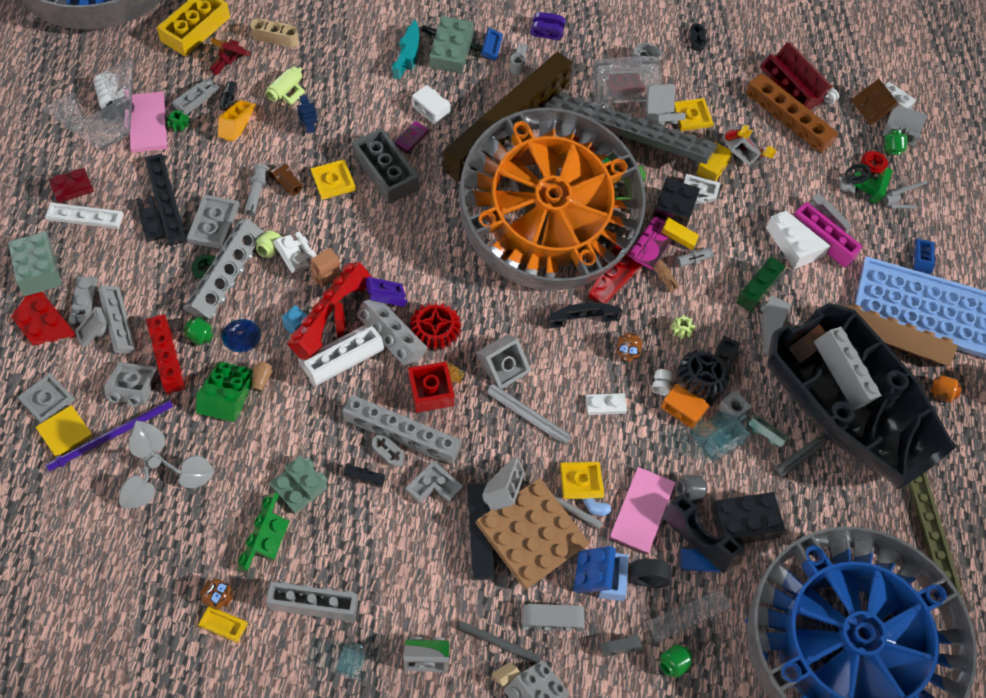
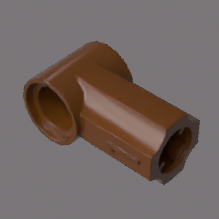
M285 162L269 171L270 178L275 180L277 185L280 184L290 196L297 195L303 189V184L293 175L290 167Z

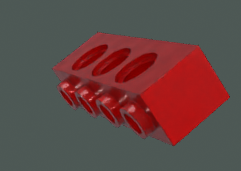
M162 314L147 318L146 322L161 382L166 394L186 390L166 315Z

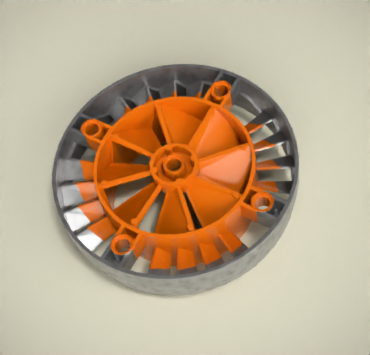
M558 108L524 110L511 114L493 124L478 138L471 148L462 171L459 187V204L463 227L478 255L493 270L508 280L539 290L556 291L577 288L598 279L608 272L624 257L634 243L641 229L645 214V188L641 172L624 143L613 132L594 119L583 114ZM540 129L541 137L535 138L531 130ZM555 131H560L559 137H555ZM508 135L514 145V148L509 152L498 141ZM574 136L579 138L578 143L573 141ZM591 145L597 148L594 153L589 150ZM485 151L486 153H488V154H489L490 156H492L495 160H497L500 164H498L497 162H495L494 160H492L490 157H488L487 155H485L483 152ZM607 157L610 161L603 164L602 160ZM538 165L544 178L539 180L526 166ZM474 167V168H476V169H478V170H480V171H482V172H484V173H486V174H489V175H491V176H493V177H490V176H487V175L482 174V173H480V172L474 171V170H472L471 168ZM557 167L562 168L560 176H556ZM506 177L536 188L534 193L496 190ZM623 180L629 199L615 200L613 184ZM465 186L488 190L489 192L465 189ZM549 194L555 195L556 198L550 197ZM535 203V208L511 225L505 220V214ZM488 206V210L469 217L466 207ZM613 209H630L631 219L613 216ZM546 214H548V219H547V223H546V228H545V232H544L542 244H541V245H538V244H537V241H538V238H539V235H540V232H541V229H542V226H543V223H544ZM487 220L489 225L483 224L482 221ZM608 222L629 229L627 239L605 229ZM493 233L497 241L488 247L480 237ZM601 234L622 248L618 256H615L597 241ZM593 248L601 255V257L608 263V265L602 267ZM507 250H510L512 253L507 260H502L501 257ZM582 258H587L590 263H585ZM522 262L527 264L525 272L519 269ZM574 262L581 275L573 278H559L558 267ZM540 267L547 268L546 277L539 276Z

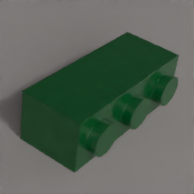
M770 256L741 291L736 303L752 313L780 279L786 266Z

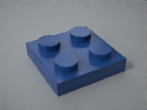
M606 546L578 552L574 583L575 592L588 593L611 590L616 548Z

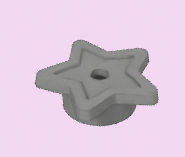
M838 177L840 181L839 187L843 192H851L853 194L856 192L854 184L849 183L846 177Z

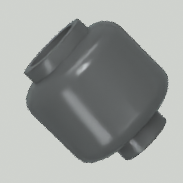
M684 475L676 483L678 496L683 494L690 501L702 500L708 491L707 483L699 475Z

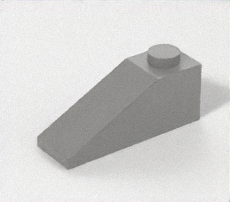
M772 295L768 302L764 300L760 309L763 312L760 320L764 354L767 356L769 355L771 336L774 331L783 326L792 304Z
M517 456L513 457L487 483L483 492V500L485 504H488L490 510H498L514 505L525 475V471Z

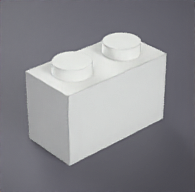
M428 85L412 95V106L435 126L450 115L451 104L449 101L443 99L436 90L431 89Z

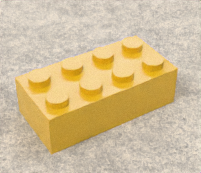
M188 0L157 26L160 41L186 57L230 18L228 4L223 0Z

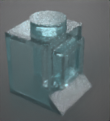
M357 643L344 644L336 668L337 674L361 681L358 672H361L365 660L362 645Z

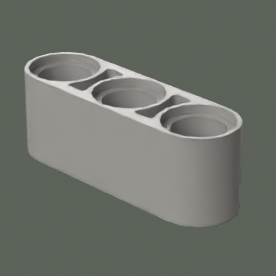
M549 604L523 605L522 628L525 630L534 628V630L550 631V629H555V631H571V629H576L577 632L584 631V607Z

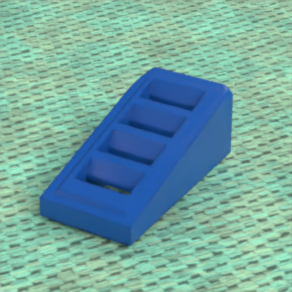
M916 239L913 270L931 274L935 267L934 242Z

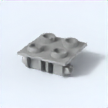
M898 105L892 110L882 135L891 134V130H902V134H906L908 137L907 144L915 147L917 140L921 136L920 132L927 115Z

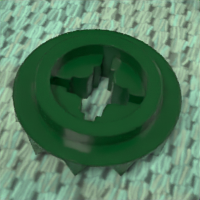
M202 255L194 260L191 269L195 278L202 280L206 273L205 263L210 267L216 256Z

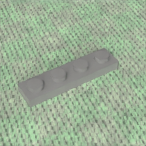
M101 285L98 292L114 352L134 353L136 347L120 288L118 286Z

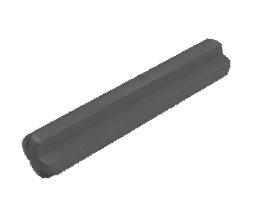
M813 439L776 466L774 469L776 474L781 477L785 476L823 448L821 440Z

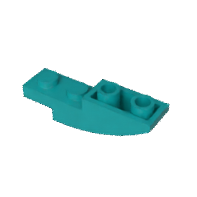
M413 20L412 24L408 25L406 34L400 38L399 46L401 51L398 60L392 64L391 68L394 79L400 80L406 69L413 70L419 54V27L416 20Z

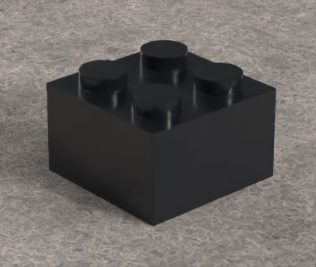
M666 177L653 217L657 216L665 220L669 217L687 227L700 188Z

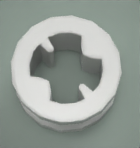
M831 88L823 97L825 99L824 102L833 105L839 99L838 92Z

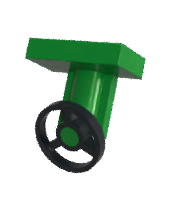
M855 164L846 170L845 177L849 183L854 184L855 187L871 195L869 202L877 204L885 196L893 170L889 168L884 169L878 175L877 180L870 177L871 171L867 165ZM857 168H865L869 173H863V171ZM854 169L853 177L849 179L847 175Z

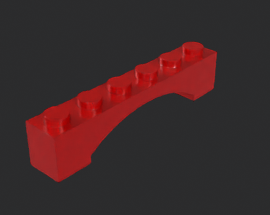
M350 262L343 267V271L333 280L331 287L322 294L321 300L312 307L311 313L302 320L298 330L291 334V339L287 345L300 360H308L314 357L323 346L321 343L323 329L328 316L335 307V303H338L350 292L365 290V281L367 277L372 276L361 262Z

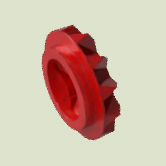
M876 151L864 153L860 161L861 164L867 165L873 175L876 173L880 174L889 165L887 158ZM873 159L875 164H877L876 166H873V163H871Z

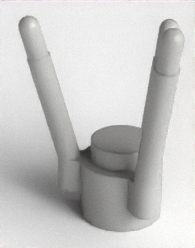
M927 181L886 192L882 198L885 206H890L891 209H916V205L897 204L901 201L900 193L925 185Z

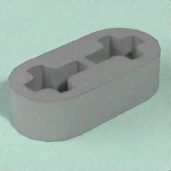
M377 435L373 438L372 449L381 459L391 467L402 465L404 453L395 443L385 435ZM384 441L386 450L382 446L377 447V442L382 443ZM390 452H391L394 456H396V455L398 454V455H399V460L397 461L396 459H394V460L392 461V460H391L392 458H391Z

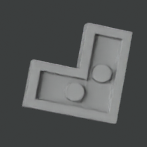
M434 460L405 488V491L419 504L434 490L450 503L463 490V485Z

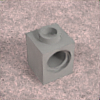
M736 390L724 398L718 407L733 425L738 421L743 423L750 416L748 413L752 408Z

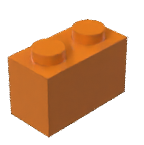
M677 383L661 405L663 410L692 429L695 428L709 407V404L704 399L692 393L690 394L688 389H684V386H680Z

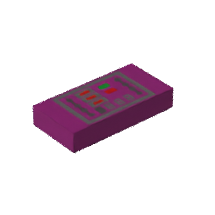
M414 121L396 139L394 144L397 148L408 154L428 134L429 129Z

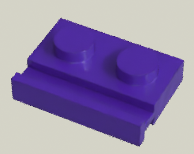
M367 277L365 283L370 300L405 307L407 299H405L406 295L401 283Z

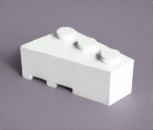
M787 211L771 216L766 229L794 269L825 257L830 248L829 244Z

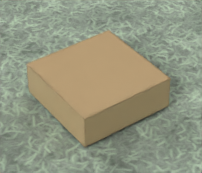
M509 662L492 673V676L497 683L505 686L521 673L515 665Z

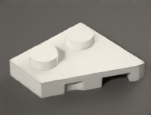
M686 174L684 181L685 184L700 188L695 204L716 201L721 183Z

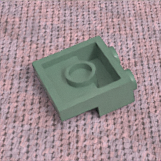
M302 455L285 467V471L269 483L294 514L298 513L328 489L326 476L321 471L317 473L313 469L315 465L309 457L304 459Z

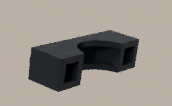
M683 494L669 502L662 516L666 523L723 574L736 565L745 550L730 535L715 537L708 533L699 521L697 506Z

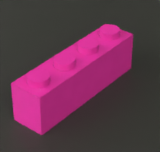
M806 202L795 211L794 217L830 245L827 254L840 265L846 268L857 258L863 246L812 205Z

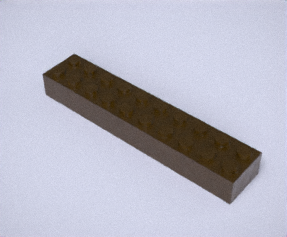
M558 51L444 149L443 171L460 182L467 156L478 138L493 124L511 114L529 109L545 108L548 101L570 86L573 61ZM508 135L498 141L504 145L505 141L510 137ZM485 151L483 152V153H484L485 155H487L488 157H491V156H490L488 153H486Z

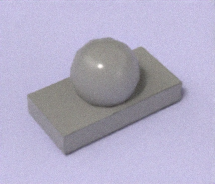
M94 307L75 330L81 346L89 345L95 336L103 337L108 332L107 322L99 307Z

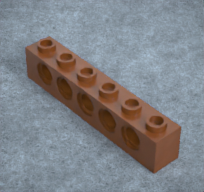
M761 73L749 82L745 92L748 97L754 99L763 109L769 111L775 119H779L788 129L794 131L800 139L809 143L814 150L822 153L835 142L839 134L836 130L766 75Z

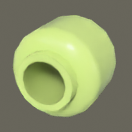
M266 231L256 240V250L259 255L272 258L279 252L274 245V241L281 238V235L274 231Z

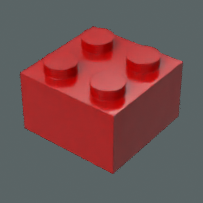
M447 361L408 368V380L416 413L454 406L455 395Z

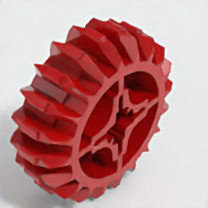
M435 301L434 305L428 302L426 307L421 305L420 310H415L414 315L411 317L410 328L415 336L426 344L427 350L430 346H433V349L436 351L437 346H440L443 350L445 344L450 347L451 342H456L457 337L460 335L461 323L456 310L451 311L450 305L445 307L444 302L438 305Z

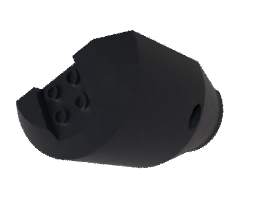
M828 303L816 309L803 325H796L792 328L787 324L772 334L767 364L768 369L830 442L890 481L896 489L908 485L923 475L957 447L951 440L918 379L856 310ZM818 325L826 332L842 327L882 396L863 407L853 410L850 406V401L844 396L819 350L800 363L788 348Z

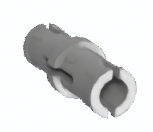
M711 247L698 251L692 250L688 254L677 256L676 263L679 268L693 263L694 265L698 264L702 260L713 258V250Z

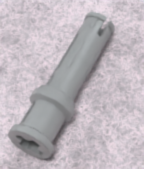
M257 163L253 167L254 174L250 178L251 188L244 209L246 215L248 211L249 215H255L261 190L266 185L265 178L270 169L261 163Z

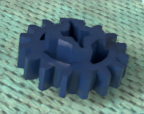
M308 95L299 96L301 105H297L300 125L306 126L307 134L314 133V123H318L314 102L309 103Z

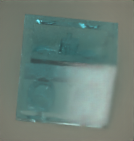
M722 412L689 431L713 463L743 445L749 436L748 431L737 418Z

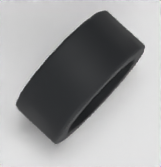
M657 559L635 560L631 565V581L636 585L644 587H666L671 584V565Z

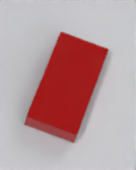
M335 303L337 338L345 336V318L342 303Z

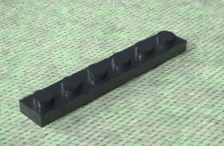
M163 154L144 157L168 245L173 246L187 242Z

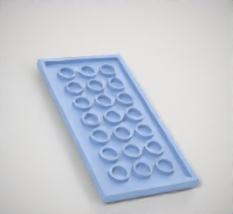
M867 256L865 257L855 304L861 306L863 311H876L880 313L882 318L892 317L899 320L898 323L904 326L908 323L916 326L918 331H931L935 333V337L940 339L942 336L954 340V344L958 345L957 350L986 358V291Z

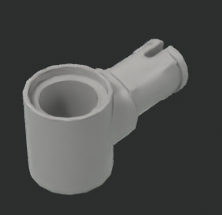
M521 42L518 43L516 53L510 59V71L515 75L522 74L525 69V54L528 46L523 43V47H521Z

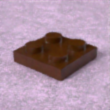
M879 78L851 99L870 125H873L899 105Z

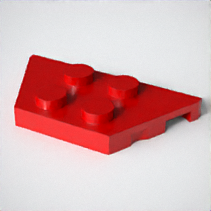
M43 292L26 296L11 316L33 346L45 342H55L62 338L70 337L71 339L76 337L74 331Z

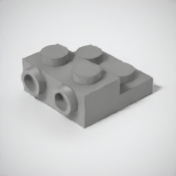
M119 362L104 386L106 399L112 403H118L119 401L127 402L133 407L145 405L152 393L151 386L158 375L157 368Z

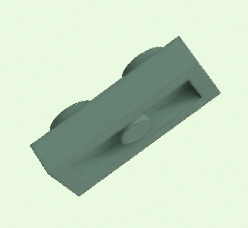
M755 415L748 424L755 433L764 435L768 438L769 443L776 447H782L789 439L787 435L758 415Z

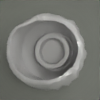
M650 43L637 44L632 54L635 65L643 70L653 69L661 59L662 50Z

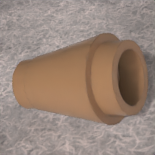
M261 361L254 365L252 390L263 391L273 372L271 370L272 365Z

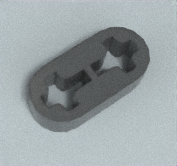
M640 636L613 640L600 645L603 657L634 652L643 648Z

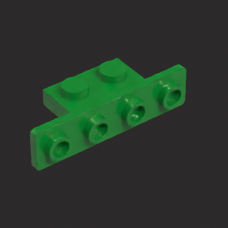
M276 492L266 496L262 501L261 507L263 509L261 514L256 517L253 524L255 526L253 533L248 536L245 543L247 545L246 550L240 555L237 562L239 565L237 571L240 573L248 571L255 553L269 560H275L290 522L272 513L279 496Z

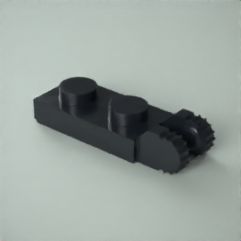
M149 195L147 198L150 204L149 208L144 209L142 200L140 198L136 199L146 242L165 238L157 207L154 205L152 195Z

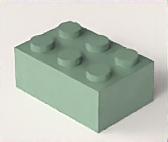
M441 16L430 54V68L463 74L474 34V22Z
M46 231L8 242L16 283L24 297L62 286L53 245Z

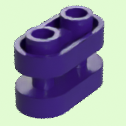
M538 12L533 17L530 32L534 37L558 41L563 37L565 18L557 14Z

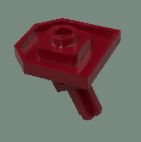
M212 38L210 43L218 45L220 48L218 52L219 58L210 67V70L215 75H218L227 64L231 65L240 54L250 57L251 52L239 46L238 41L229 39L228 42Z

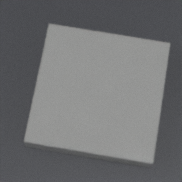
M51 373L17 397L40 424L61 412L75 401V398Z

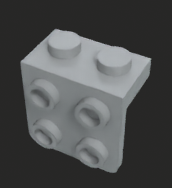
M674 84L647 86L646 120L662 125L666 121L669 124H677L678 120H685V113L674 112Z
M540 661L516 676L504 689L509 698L569 697L567 689L544 661Z

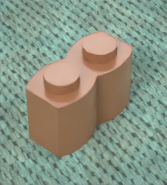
M331 248L310 259L311 265L309 267L313 274L311 278L316 285L319 284L321 287H324L341 274L338 256Z

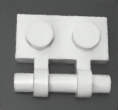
M300 232L294 234L296 241H294L291 235L274 241L275 247L291 273L307 269L309 266L307 261L316 256L314 250H311L307 244L308 240ZM300 247L302 248L305 254H302V252L299 249Z

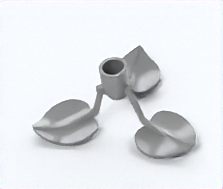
M136 421L128 446L134 456L140 457L144 461L145 477L142 479L138 475H133L123 483L119 494L120 506L124 509L138 508L148 504L153 499L155 494L154 486L147 482L149 479V468H157L161 463L180 474L178 481L180 485L186 488H197L205 484L212 477L214 468L204 457L193 455L182 462L181 470L177 469L165 461L164 458H161L157 452L162 450L165 445L163 433L149 423Z

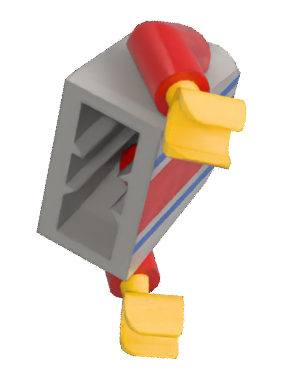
M744 125L742 129H739L737 126L730 127L723 136L730 151L748 166L757 158L765 156L772 159L777 151L771 146H767L765 151L758 149L749 137L753 130L748 129V125Z

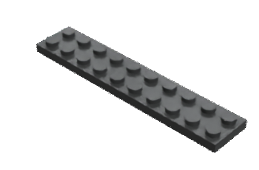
M565 92L555 95L545 106V108H558L583 114L604 125L614 134L704 164L708 163L718 145L707 139L696 138L692 134L681 133L677 129L666 128L659 123L648 122L644 118L633 117L629 113H620L613 108H605L598 103H590L584 101L583 98L569 96Z

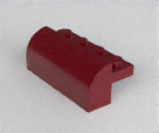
M787 42L777 55L769 54L760 65V68L773 82L809 110L820 105L825 100L823 97L833 87L791 42Z

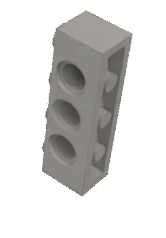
M372 300L363 301L356 316L368 328L374 327L382 337L383 344L404 366L419 362L426 352L427 346L385 303Z

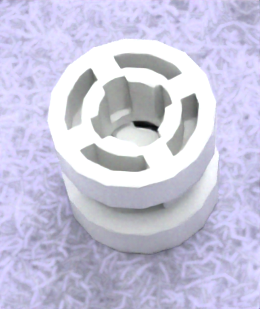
M664 369L655 371V381L651 388L652 392L663 396L668 395L671 391L670 384L673 382L674 374Z

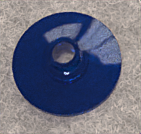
M237 319L230 322L222 333L224 345L229 350L239 353L253 349L261 338L258 325L248 319Z

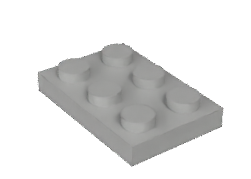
M204 195L187 236L188 243L221 249L230 234L240 207L239 201Z

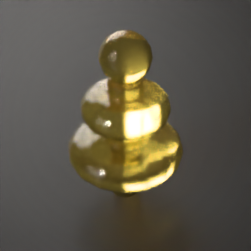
M447 363L451 382L461 383L464 377L463 371L459 370L458 367H453V363Z

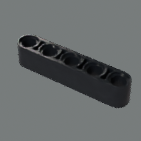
M488 482L467 483L473 581L494 580L493 548L475 523L477 519L490 511L488 504H485L483 500V492Z

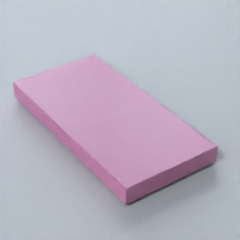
M164 92L128 95V99L135 106L134 111L129 115L131 152L168 149Z
M638 467L609 539L648 555L676 482Z

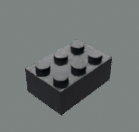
M774 492L715 500L710 508L718 537L730 535L739 544L777 539L786 531Z

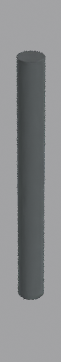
M463 621L459 625L458 629L536 664L539 663L541 656Z

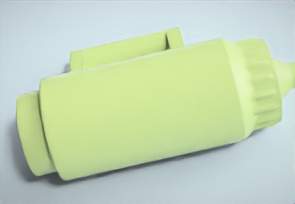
M291 67L267 87L265 91L266 96L273 102L283 99L286 103L292 105L300 98L299 96L305 93L298 85L299 80L302 78V68ZM294 88L296 92L287 97L286 94Z

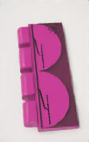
M657 216L652 218L628 253L629 257L633 258L634 261L653 270L673 240L661 233L666 220L660 219Z

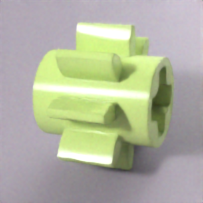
M685 315L680 318L675 317L674 323L670 327V329L674 330L673 336L677 335L681 340L685 336L690 338L692 331L695 329V325H691L692 318L689 319Z

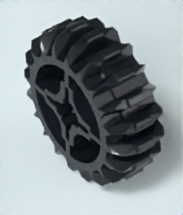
M695 349L682 357L678 365L677 376L680 377L679 383L684 384V389H690V394L694 392L697 397L702 395L706 399L708 396L711 398L716 395L719 396L727 388L730 381V370L727 369L728 364H723L724 358H718V353L713 355L711 351L705 352L704 349L700 351Z

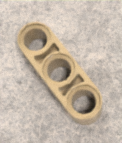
M259 18L252 20L250 23L252 36L255 40L287 47H295L299 43L298 31L293 25Z

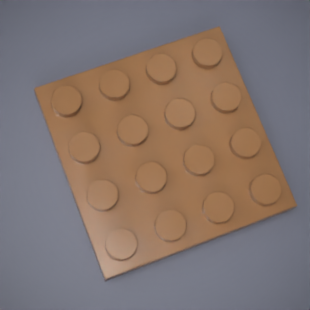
M541 478L519 491L514 505L498 510L492 509L475 522L525 591L590 544Z

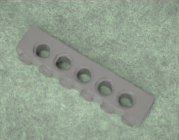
M248 218L239 221L183 309L195 318L200 317L205 321L211 320L217 313L216 308L218 305L222 304L226 299V292L234 286V279L244 270V263L252 257V251L257 244L256 240L263 235L264 231ZM205 297H208L209 304L206 302Z
M351 395L343 409L344 421L375 434L385 435L394 442L451 466L460 451V439L357 396Z

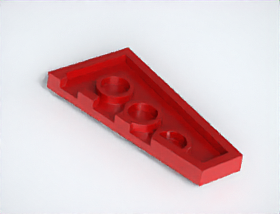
M616 245L612 253L618 256L622 248ZM633 246L630 247L624 257L612 269L595 281L588 297L596 303L607 304L643 266L629 257L628 253Z

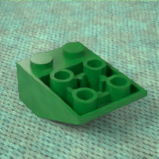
M219 361L196 394V413L235 422L241 413L252 384L253 369Z

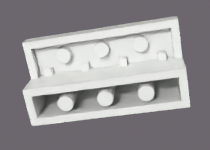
M364 325L322 347L314 357L308 360L299 359L298 361L309 377L311 384L316 387L383 351L384 345L382 337L374 327L368 328Z

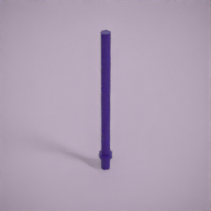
M169 400L63 456H56L57 459L45 465L49 472L59 466L64 467L66 466L65 463L134 428L136 421L146 422L171 409L173 405Z

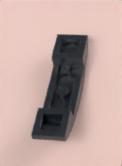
M604 303L574 304L552 313L547 318L546 327L547 329L565 327L567 320L597 316L601 317L602 322L619 321L622 315V308Z

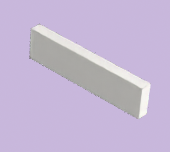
M50 202L45 218L49 221L119 229L123 212Z

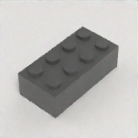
M383 128L352 142L354 158L388 204L419 189L418 174Z

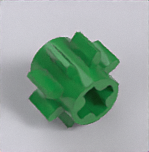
M175 110L170 115H167L168 127H173L174 132H183L186 127H189L188 114L184 115L182 110Z

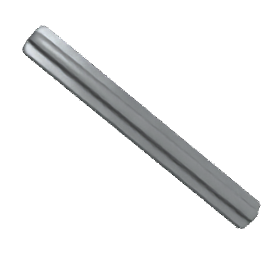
M495 384L490 385L487 390L490 396L564 445L570 441L571 435Z

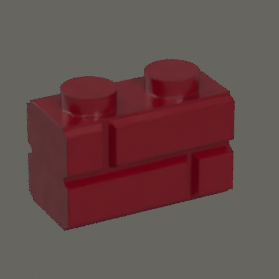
M85 167L48 178L58 203L94 192Z

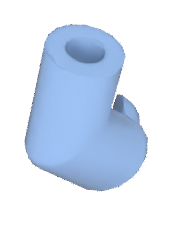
M593 498L582 499L592 515L606 516L611 512V506L608 503L595 502Z

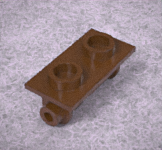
M818 325L788 349L801 363L818 350L813 341L825 334L826 331Z

